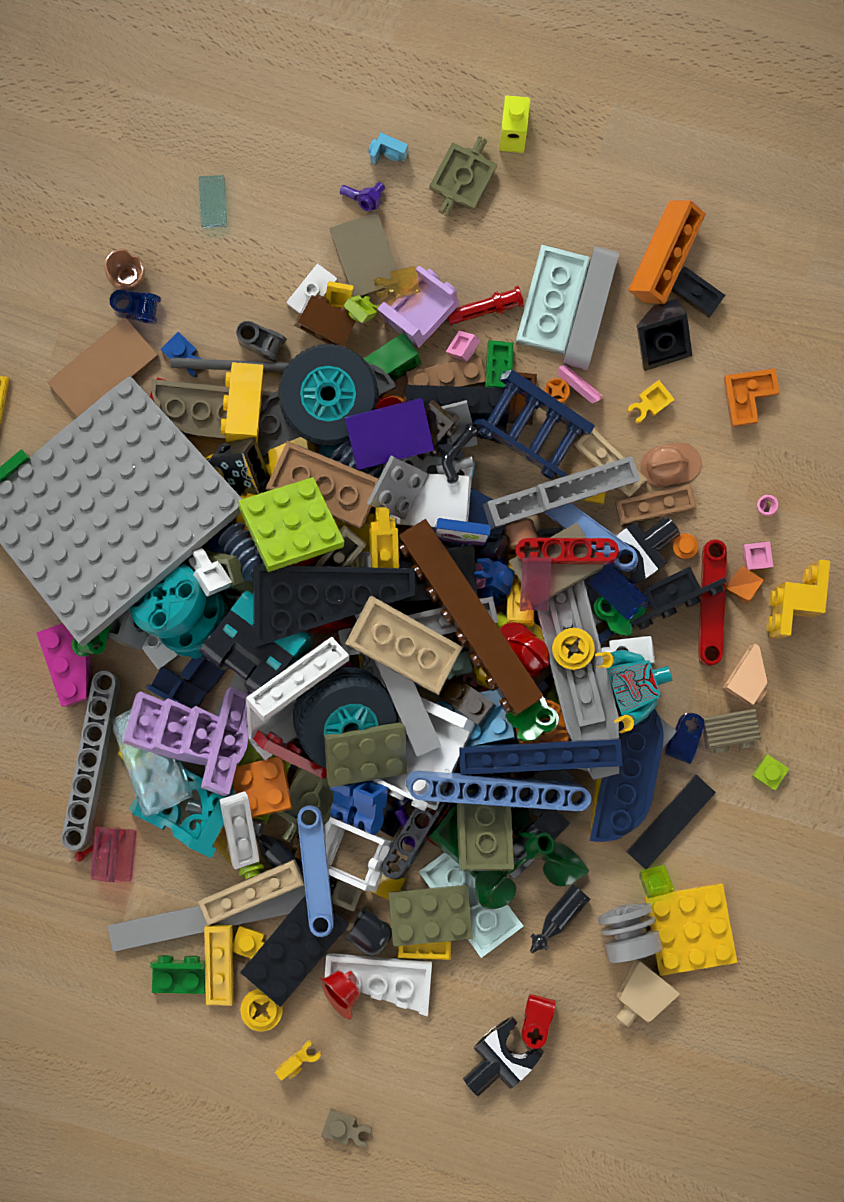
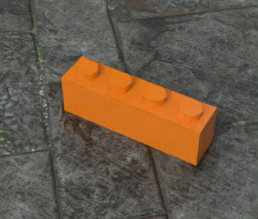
M670 200L628 289L643 303L665 304L706 215L691 200Z

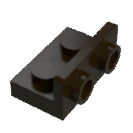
M434 400L425 407L434 451L416 455L422 461L429 455L434 457L440 451L436 446L442 445L440 442L445 436L449 439L459 428L456 423L461 418L457 414L452 417Z

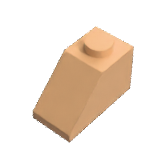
M757 644L749 646L723 686L724 690L747 705H754L755 702L760 703L767 692L764 689L768 682L760 646Z

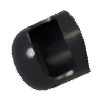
M364 906L345 939L366 955L375 956L380 954L389 944L392 938V928L387 922L378 919L369 907Z

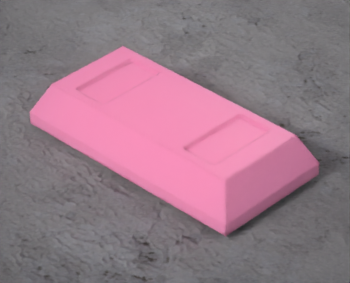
M567 365L559 367L558 376L589 402L595 403L603 398L601 393Z

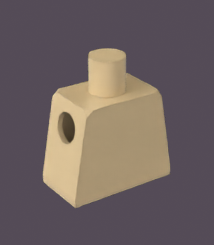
M636 959L616 995L625 1004L616 1017L628 1027L638 1015L649 1023L676 999L680 993L639 959Z

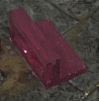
M525 556L523 558L520 611H549L552 558Z
M96 826L91 880L131 882L136 829Z

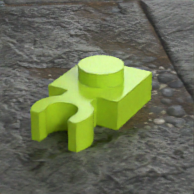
M359 295L349 298L343 305L349 311V316L361 323L372 320L379 305H373L369 301L371 299L369 296L361 298Z

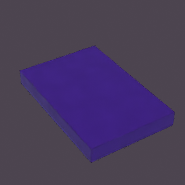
M422 398L344 417L357 470L387 463L390 456L402 459L434 451Z

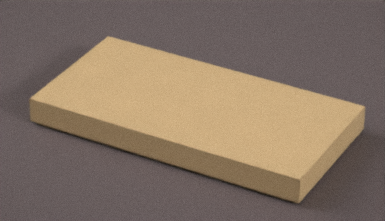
M373 596L369 597L345 643L347 646L438 695L463 648Z

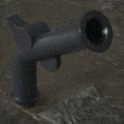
M470 424L465 426V431L452 445L447 443L436 446L442 455L441 464L447 477V482L450 484L456 483L459 479L452 460L454 458H462L464 446L472 437L478 436L477 429Z

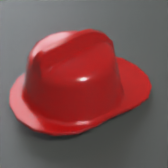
M511 622L499 628L531 678L541 674L544 668L549 665V650L545 642L520 623Z
M337 970L324 979L320 977L324 994L330 1004L341 1016L351 1020L353 1016L352 1007L361 994L356 985L357 978L352 971L343 973Z

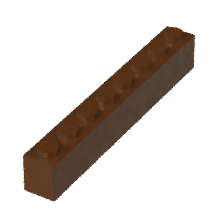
M424 519L401 533L398 537L399 552L404 558L409 557L414 566L411 568H415V576L418 580H424L428 586L426 589L428 596L433 602L438 601L443 610L440 613L448 625L452 623L457 630L455 636L463 647L467 645L471 651L470 659L477 669L482 668L487 677L484 679L488 687L492 691L496 690L502 698L499 702L507 714L512 713L513 717L540 701L544 697L428 521Z

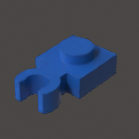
M177 332L161 348V351L170 360L171 358L202 359L193 356L197 349L180 332ZM187 369L192 377L196 378L198 376L193 369Z
M489 558L478 559L477 562L483 566V571H475L474 575L479 579L486 578L485 586L499 595H509L515 571L499 561L492 562Z

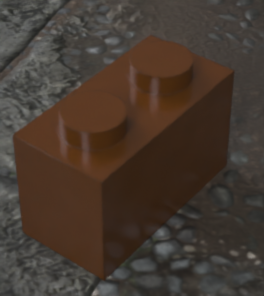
M311 295L305 302L294 326L329 345L334 344L343 347L356 321L349 316L347 309L342 307L337 309L329 304L330 301L321 295Z

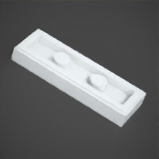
M244 791L220 799L233 868L238 869L259 862L248 795Z

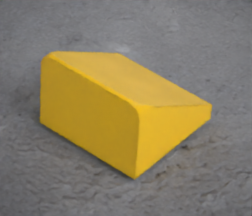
M383 873L376 892L372 893L389 900L388 893L400 891L406 879L394 880Z

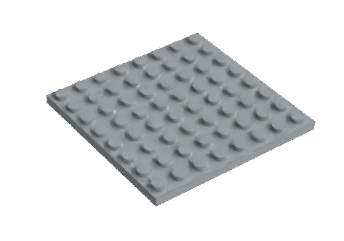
M129 376L108 391L30 456L31 459L22 464L17 471L0 483V544L77 642L84 647L190 557L193 551L198 550L241 513L238 501L242 500V498L135 380Z

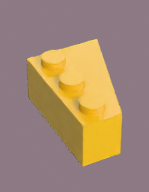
M232 362L231 372H226L225 387L229 388V395H224L223 411H227V418L221 420V434L225 435L226 442L255 438L258 445L264 380L263 365Z

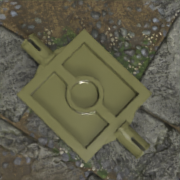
M478 136L472 149L463 148L453 142L429 185L430 190L445 198L439 210L442 215L449 216L454 204L462 205L475 211L497 169V164L487 160L481 154L487 144L485 138L482 140V137Z
M298 767L289 782L293 809L276 813L290 823L282 836L283 839L288 840L290 843H292L299 830L297 818L299 811L303 807L308 805L318 807L322 813L324 826L331 817L330 811L334 802V791L330 790L327 776L325 779H322ZM307 810L303 818L307 824L313 825L317 816L314 811Z

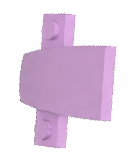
M232 687L228 688L225 693L220 716L218 717L197 706L191 709L171 699L163 701L143 692H138L135 696L122 743L176 760L206 765L201 788L227 796L230 793L236 765L244 756L248 744L246 697L250 694Z

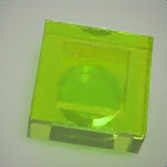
M665 865L640 871L639 877L648 899L673 892L674 887Z

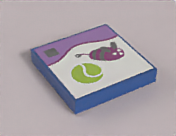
M439 518L435 524L434 532L443 541L484 546L490 536L491 526Z

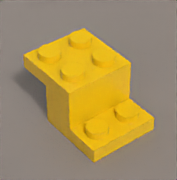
M820 559L808 565L807 569L803 571V584L784 582L774 587V591L771 590L769 606H772V614L768 616L766 631L770 632L769 638L782 639L791 636L793 615L815 617L825 613L830 570L829 560Z

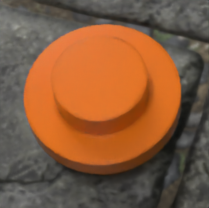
M688 533L680 534L674 539L672 544L674 554L681 559L692 558L697 553L699 547L697 539Z

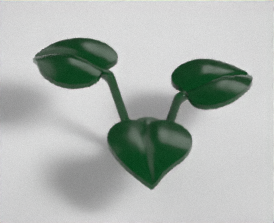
M511 807L513 834L529 838L525 845L527 855L514 864L512 871H505L504 873L503 871H478L475 877V890L478 902L482 907L491 910L499 909L508 905L516 894V885L508 876L532 858H542L543 861H546L543 865L544 875L550 883L559 887H565L586 875L589 870L574 851L562 843L554 842L549 834L540 833L536 835L535 832H520L529 824V809L525 807Z

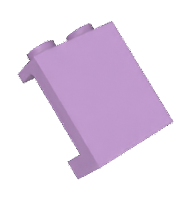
M418 266L415 269L418 274L417 279L391 306L383 302L377 310L384 322L398 333H404L411 343L420 348L460 303L456 296L457 290L450 283H442L439 281L437 274L431 269L426 271L421 266Z

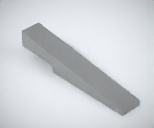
M630 456L488 501L482 506L488 524L491 526L490 530L638 482L640 477L633 457Z
M361 613L355 615L356 620H358ZM374 660L386 690L395 705L400 721L405 726L406 735L416 756L418 757L440 747L441 743L414 682Z

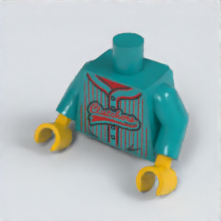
M626 650L598 652L595 656H602L603 664L596 667L607 669L622 715L616 718L614 723L619 721L624 723V729L619 731V733L630 731L634 725L646 719L658 705V698L661 697L658 685L673 681L669 667L665 666L653 670L650 660H645L641 654Z

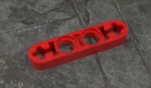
M524 538L517 543L516 554L519 560L526 564H612L619 556L618 544L609 538ZM554 544L562 549L561 554L555 558L547 555L548 547ZM526 545H531L532 550H540L539 545H543V557H539V552H530V556L525 557L524 552H521V550H525ZM577 545H585L588 548V553L586 556L579 558L573 554V549ZM591 545H596V550H604L605 546L609 545L610 549L615 551L611 552L609 557H604L603 552H595L596 558H592L593 551Z

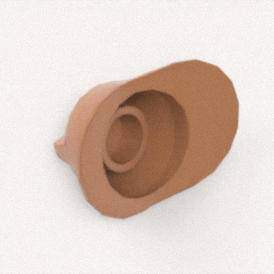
M673 443L650 449L641 461L642 475L647 478L646 481L656 487L693 480L701 469V457L698 451L687 443Z

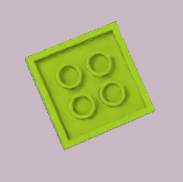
M313 477L238 501L239 510L268 572L344 547L343 537Z

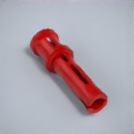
M519 285L514 286L512 290L502 293L497 291L492 294V297L457 307L448 316L450 326L494 312L503 314L504 310L518 306L523 308L524 301Z

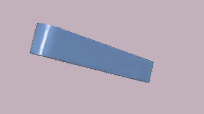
M413 771L406 779V787L412 797L424 801L583 811L591 803L589 791L581 784L570 781L473 774L461 775L459 773ZM425 780L426 784L422 790H413V785L416 781ZM444 782H452V787L448 792H440V786ZM478 784V789L474 794H466L469 785ZM504 786V791L501 795L493 796L495 787ZM525 787H529V795L525 798H519L520 791ZM551 789H555V796L550 800H545L546 793ZM576 791H581V798L578 801L572 802V795Z

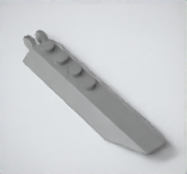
M582 580L539 604L536 608L545 644L549 650V661L566 729L572 741L619 738V722L614 723V720L619 716L607 669L596 667L603 664L602 656H595L596 653L602 652L585 583ZM568 628H579L586 631L592 637L595 645L593 660L586 667L576 669L575 671L563 668L558 664L552 652L554 639L560 632ZM579 640L573 646L565 645L569 649V658L574 653L583 655L578 649ZM619 766L587 768L593 780L619 774Z

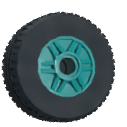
M319 344L318 346L314 345L311 348L305 349V351H301L286 366L287 368L284 369L283 375L280 378L281 381L279 382V405L286 422L300 437L317 445L338 446L348 441L349 436L344 417L375 410L379 402L378 384L372 368L358 353L341 345ZM327 390L336 392L335 398L331 401L322 399L323 393Z
M347 666L336 669L297 697L293 709L294 729L305 753L314 763L325 769L324 735L342 734L346 731L365 730V728L398 723L395 705L381 681L372 673L366 670L363 671L361 668L357 669V667L351 668Z

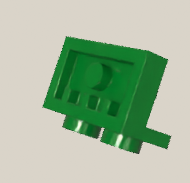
M159 955L158 960L154 959L150 962V968H152V993H206L205 960H200V956H184V960H174L172 955Z

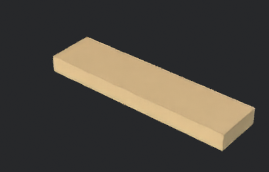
M294 859L200 899L198 904L209 926L303 886L305 883Z

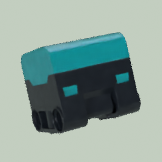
M247 590L241 595L216 630L206 639L199 652L219 669L226 670L230 668L247 680L244 686L253 693L300 660L313 644V640L305 632H301L253 648V594Z

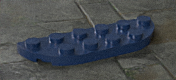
M616 702L618 716L621 717L622 715L620 713L618 703ZM655 709L646 719L634 725L630 731L619 733V738H621L622 766H619V774L601 778L590 841L608 842L620 839L637 828L649 812L664 741L663 726ZM619 721V731L624 729V723Z

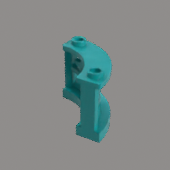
M157 755L156 761L138 795L129 807L130 812L162 830L166 826L171 828L173 836L188 848L212 858L216 851L213 844L224 824L220 799L235 795L237 791L231 788L227 796L217 793L210 795L208 790L201 788L203 776L180 765L181 760ZM162 766L167 767L174 774L170 780L166 776H161L162 782L168 787L165 789L154 781ZM184 775L188 776L189 778H191V779H193V780H195V781L184 782V781H185V776H184ZM151 787L158 792L142 804ZM197 790L201 798L202 815L193 814L179 824L182 811L180 804L174 797ZM172 806V813L170 815H166V808ZM201 820V824L196 823V828L193 830V823Z

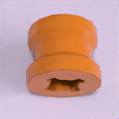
M554 378L546 383L543 391L565 404L570 389L565 380Z

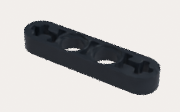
M441 802L437 809L434 810L436 811L435 815L428 810L423 811L415 808L383 860L382 871L387 877L399 880L407 874L426 843L428 836L448 807L449 802ZM426 814L429 817V825L424 829H419L416 825V820L420 815ZM407 837H413L416 844L415 848L410 852H406L402 847V843ZM398 851L402 855L407 856V861L401 858V860L398 863V866L401 868L400 871H394L391 874L392 868L390 867V863H397L400 858V856L395 855L396 852Z

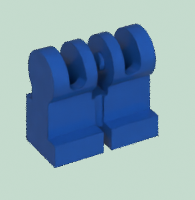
M369 780L330 787V790L334 791V802L330 811L332 818L340 821L343 820L348 825L354 824L355 828L365 829V832L371 835L379 832L384 821L383 808L386 807L387 786Z

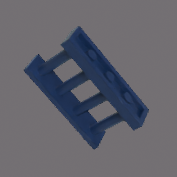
M514 370L504 371L499 381L505 384V391L487 421L485 419H478L474 421L473 425L479 428L478 432L488 439L495 438L542 469L540 473L551 480L565 477L567 474L558 468L575 437L591 434L595 425ZM519 393L526 398V405L507 435L498 429L496 425L513 396ZM540 407L547 412V418L531 446L527 448L519 443L517 439L535 408L538 409ZM560 421L567 426V433L550 462L539 456L538 452L555 423Z

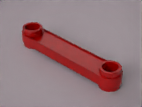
M713 539L703 546L701 588L719 579L726 578L727 547L721 540ZM710 545H715L720 549L719 557L715 558L710 555ZM724 585L725 590L719 594L710 596L708 593L700 597L698 658L707 666L716 665L723 656L726 585ZM707 647L715 650L716 658L714 661L706 659L704 652Z

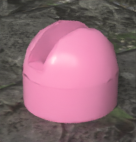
M772 495L762 496L757 503L759 513L767 517L774 515L778 510L777 499ZM771 501L772 504L769 512H764L767 502Z

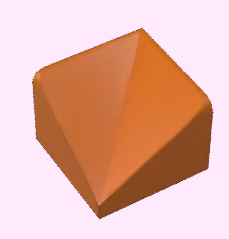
M741 566L727 584L726 590L747 603L752 599L764 580L744 566Z

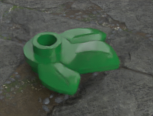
M616 585L612 587L608 595L600 596L595 601L593 607L595 615L599 619L606 621L611 631L623 636L632 634L630 622L640 618L646 611L641 604L630 599V585ZM608 605L611 611L608 613L604 612L602 606Z
M544 697L515 717H513L512 713L505 714L508 722L513 727L519 729L517 738L523 741L535 740L543 732L553 731L559 723L557 712L547 706ZM543 718L550 719V722L542 723L541 720Z

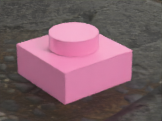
M458 331L446 352L453 358L468 362L481 340L473 334Z
M770 541L744 544L742 546L745 568L751 571L773 567Z

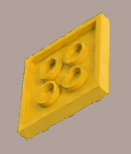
M723 883L644 896L645 903H651L653 909L647 915L654 916L656 920L655 923L649 925L650 930L659 931L663 950L654 954L659 976L737 963Z

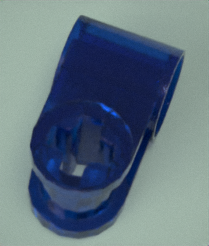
M123 289L116 290L111 294L109 302L118 317H126V319L137 320L147 324L157 323L155 316L157 305L161 302L160 296ZM120 300L129 301L128 306L123 309L117 308V303Z
M689 712L684 713L679 718L675 728L677 732L669 740L665 755L691 764L705 727L704 720L700 715ZM694 718V723L697 724L696 729L691 728L688 731L689 727L685 723L687 720L691 721Z

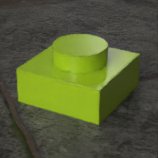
M765 754L751 776L770 789L776 790L789 768L770 755Z

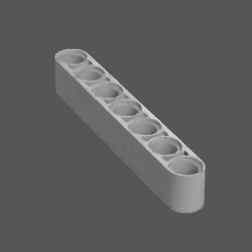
M109 671L97 672L91 684L62 831V843L69 850H78L86 847L91 838L120 690L119 677ZM105 676H109L112 679V685L107 690H104L101 686V680ZM104 701L107 705V711L104 715L100 716L96 712V706L99 702ZM95 727H99L102 731L99 741H94L91 737V731ZM91 752L97 757V762L93 767H89L86 763V757ZM85 778L89 779L92 784V788L88 793L81 789V782ZM80 804L87 810V814L83 819L76 815V808ZM74 830L78 831L82 836V840L78 845L71 841V834Z

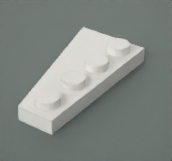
M327 953L325 978L337 970L343 973L352 971L357 978L356 985L360 992L371 995V998L380 1001L382 999L394 1003L398 1007L409 1008L418 1011L419 1014L428 1016L431 961Z

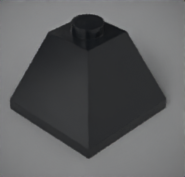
M678 299L652 306L636 326L644 371L693 356L687 312Z

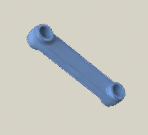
M572 503L543 512L564 529L578 523L586 538H609L614 540L618 544L619 556L612 564L625 572L636 568L638 564L636 551ZM591 545L595 552H603L604 557H609V554L615 551L611 550L609 545H606L604 550H596V545ZM630 554L633 556V560L629 564H622L619 562L621 556Z
M308 805L299 811L297 818L308 920L311 932L317 937H324L330 934L334 928V916L323 817L318 807ZM307 810L314 811L317 816L313 825H309L304 821L303 816ZM321 917L328 921L329 925L326 931H320L316 928L315 921L317 918Z

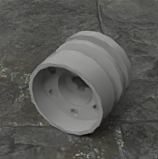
M651 903L621 905L597 917L599 924H611L601 929V934L615 936L614 939L605 943L610 963L632 961L663 950L659 931L645 929V927L656 921L654 916L642 917L653 911Z

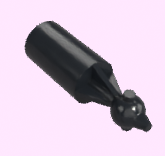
M261 834L260 837L255 835L262 857L273 868L295 859L302 876L304 875L302 862L295 858V855L279 839L265 834Z
M574 884L569 887L546 915L542 933L537 935L533 933L530 936L532 938L531 953L543 949L547 951L549 949L547 939L564 932L591 900Z

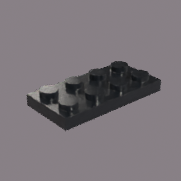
M305 894L240 973L281 1007L350 923L333 910L334 928L332 932L324 937L315 936L309 927ZM321 917L316 919L315 926L318 930L326 931L329 924L326 919Z

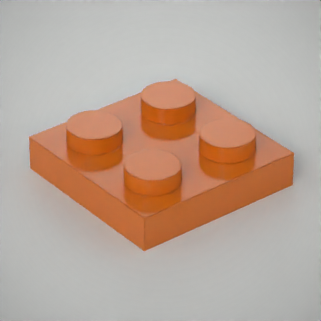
M274 757L236 767L233 777L234 790L237 791L236 794L245 791L248 795L252 818L293 809L283 759Z

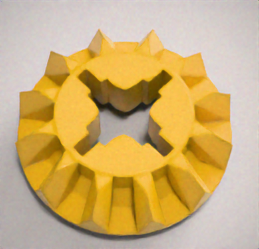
M568 628L556 636L552 645V652L558 664L563 668L575 671L576 669L586 667L593 660L595 645L592 637L586 631L579 628ZM579 640L578 649L583 655L574 653L569 658V649L565 645L573 646Z
M256 988L249 992L242 1000L240 1014L243 1022L250 1029L262 1032L268 1031L278 1024L283 1009L282 1006L279 1007L260 989ZM253 1001L260 1005L269 1001L270 1003L266 1011L270 1018L263 1013L254 1018L253 1016L258 1008Z

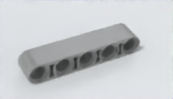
M594 246L562 364L584 370L588 369L619 256L617 251Z

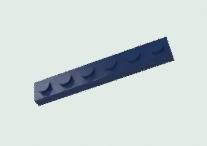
M621 738L459 747L461 775L622 766Z

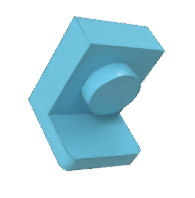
M381 132L377 140H372L368 149L371 163L375 165L381 153H384V156L392 161L401 160L405 162L409 154L408 144Z

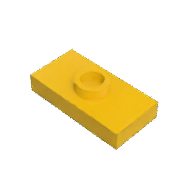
M451 941L398 946V958L451 960Z

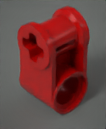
M529 994L521 1031L522 1039L528 1047L538 1049L546 1043L555 1011L556 1000ZM534 1028H537V1032L541 1036L540 1038H535L534 1042H531V1038L527 1034L528 1032H533Z

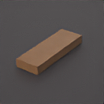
M691 483L615 501L620 526L687 512L697 508Z

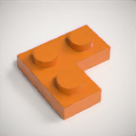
M776 368L725 375L723 377L731 427L757 424L759 422L755 398L777 396L780 393Z

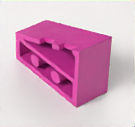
M63 623L36 632L61 707H71L88 701L93 680L91 654L86 657H79L74 653L72 649L73 635Z

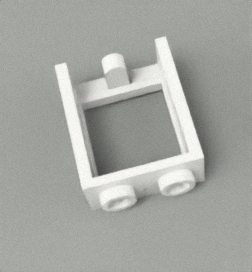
M330 817L329 821L324 825L329 875L362 890L376 892L383 875V860L394 842L377 835H371L365 832V830L357 829L354 825L344 823L343 820L340 821ZM345 829L379 843L374 858H371L368 863L369 871L365 880L331 866Z

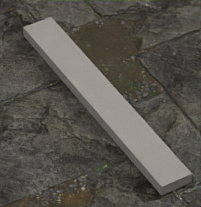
M305 884L211 925L234 926L289 914L306 894ZM198 905L108 925L112 951L115 952L202 933L207 922Z

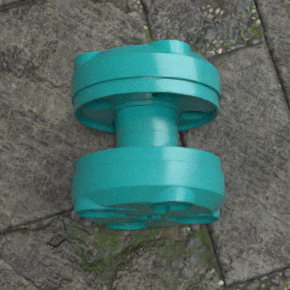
M181 563L130 607V613L137 626L148 634L158 637L172 652L197 659L203 656L199 652L201 646L228 614L229 607L226 599L220 592L207 597L193 575L195 571L188 565Z

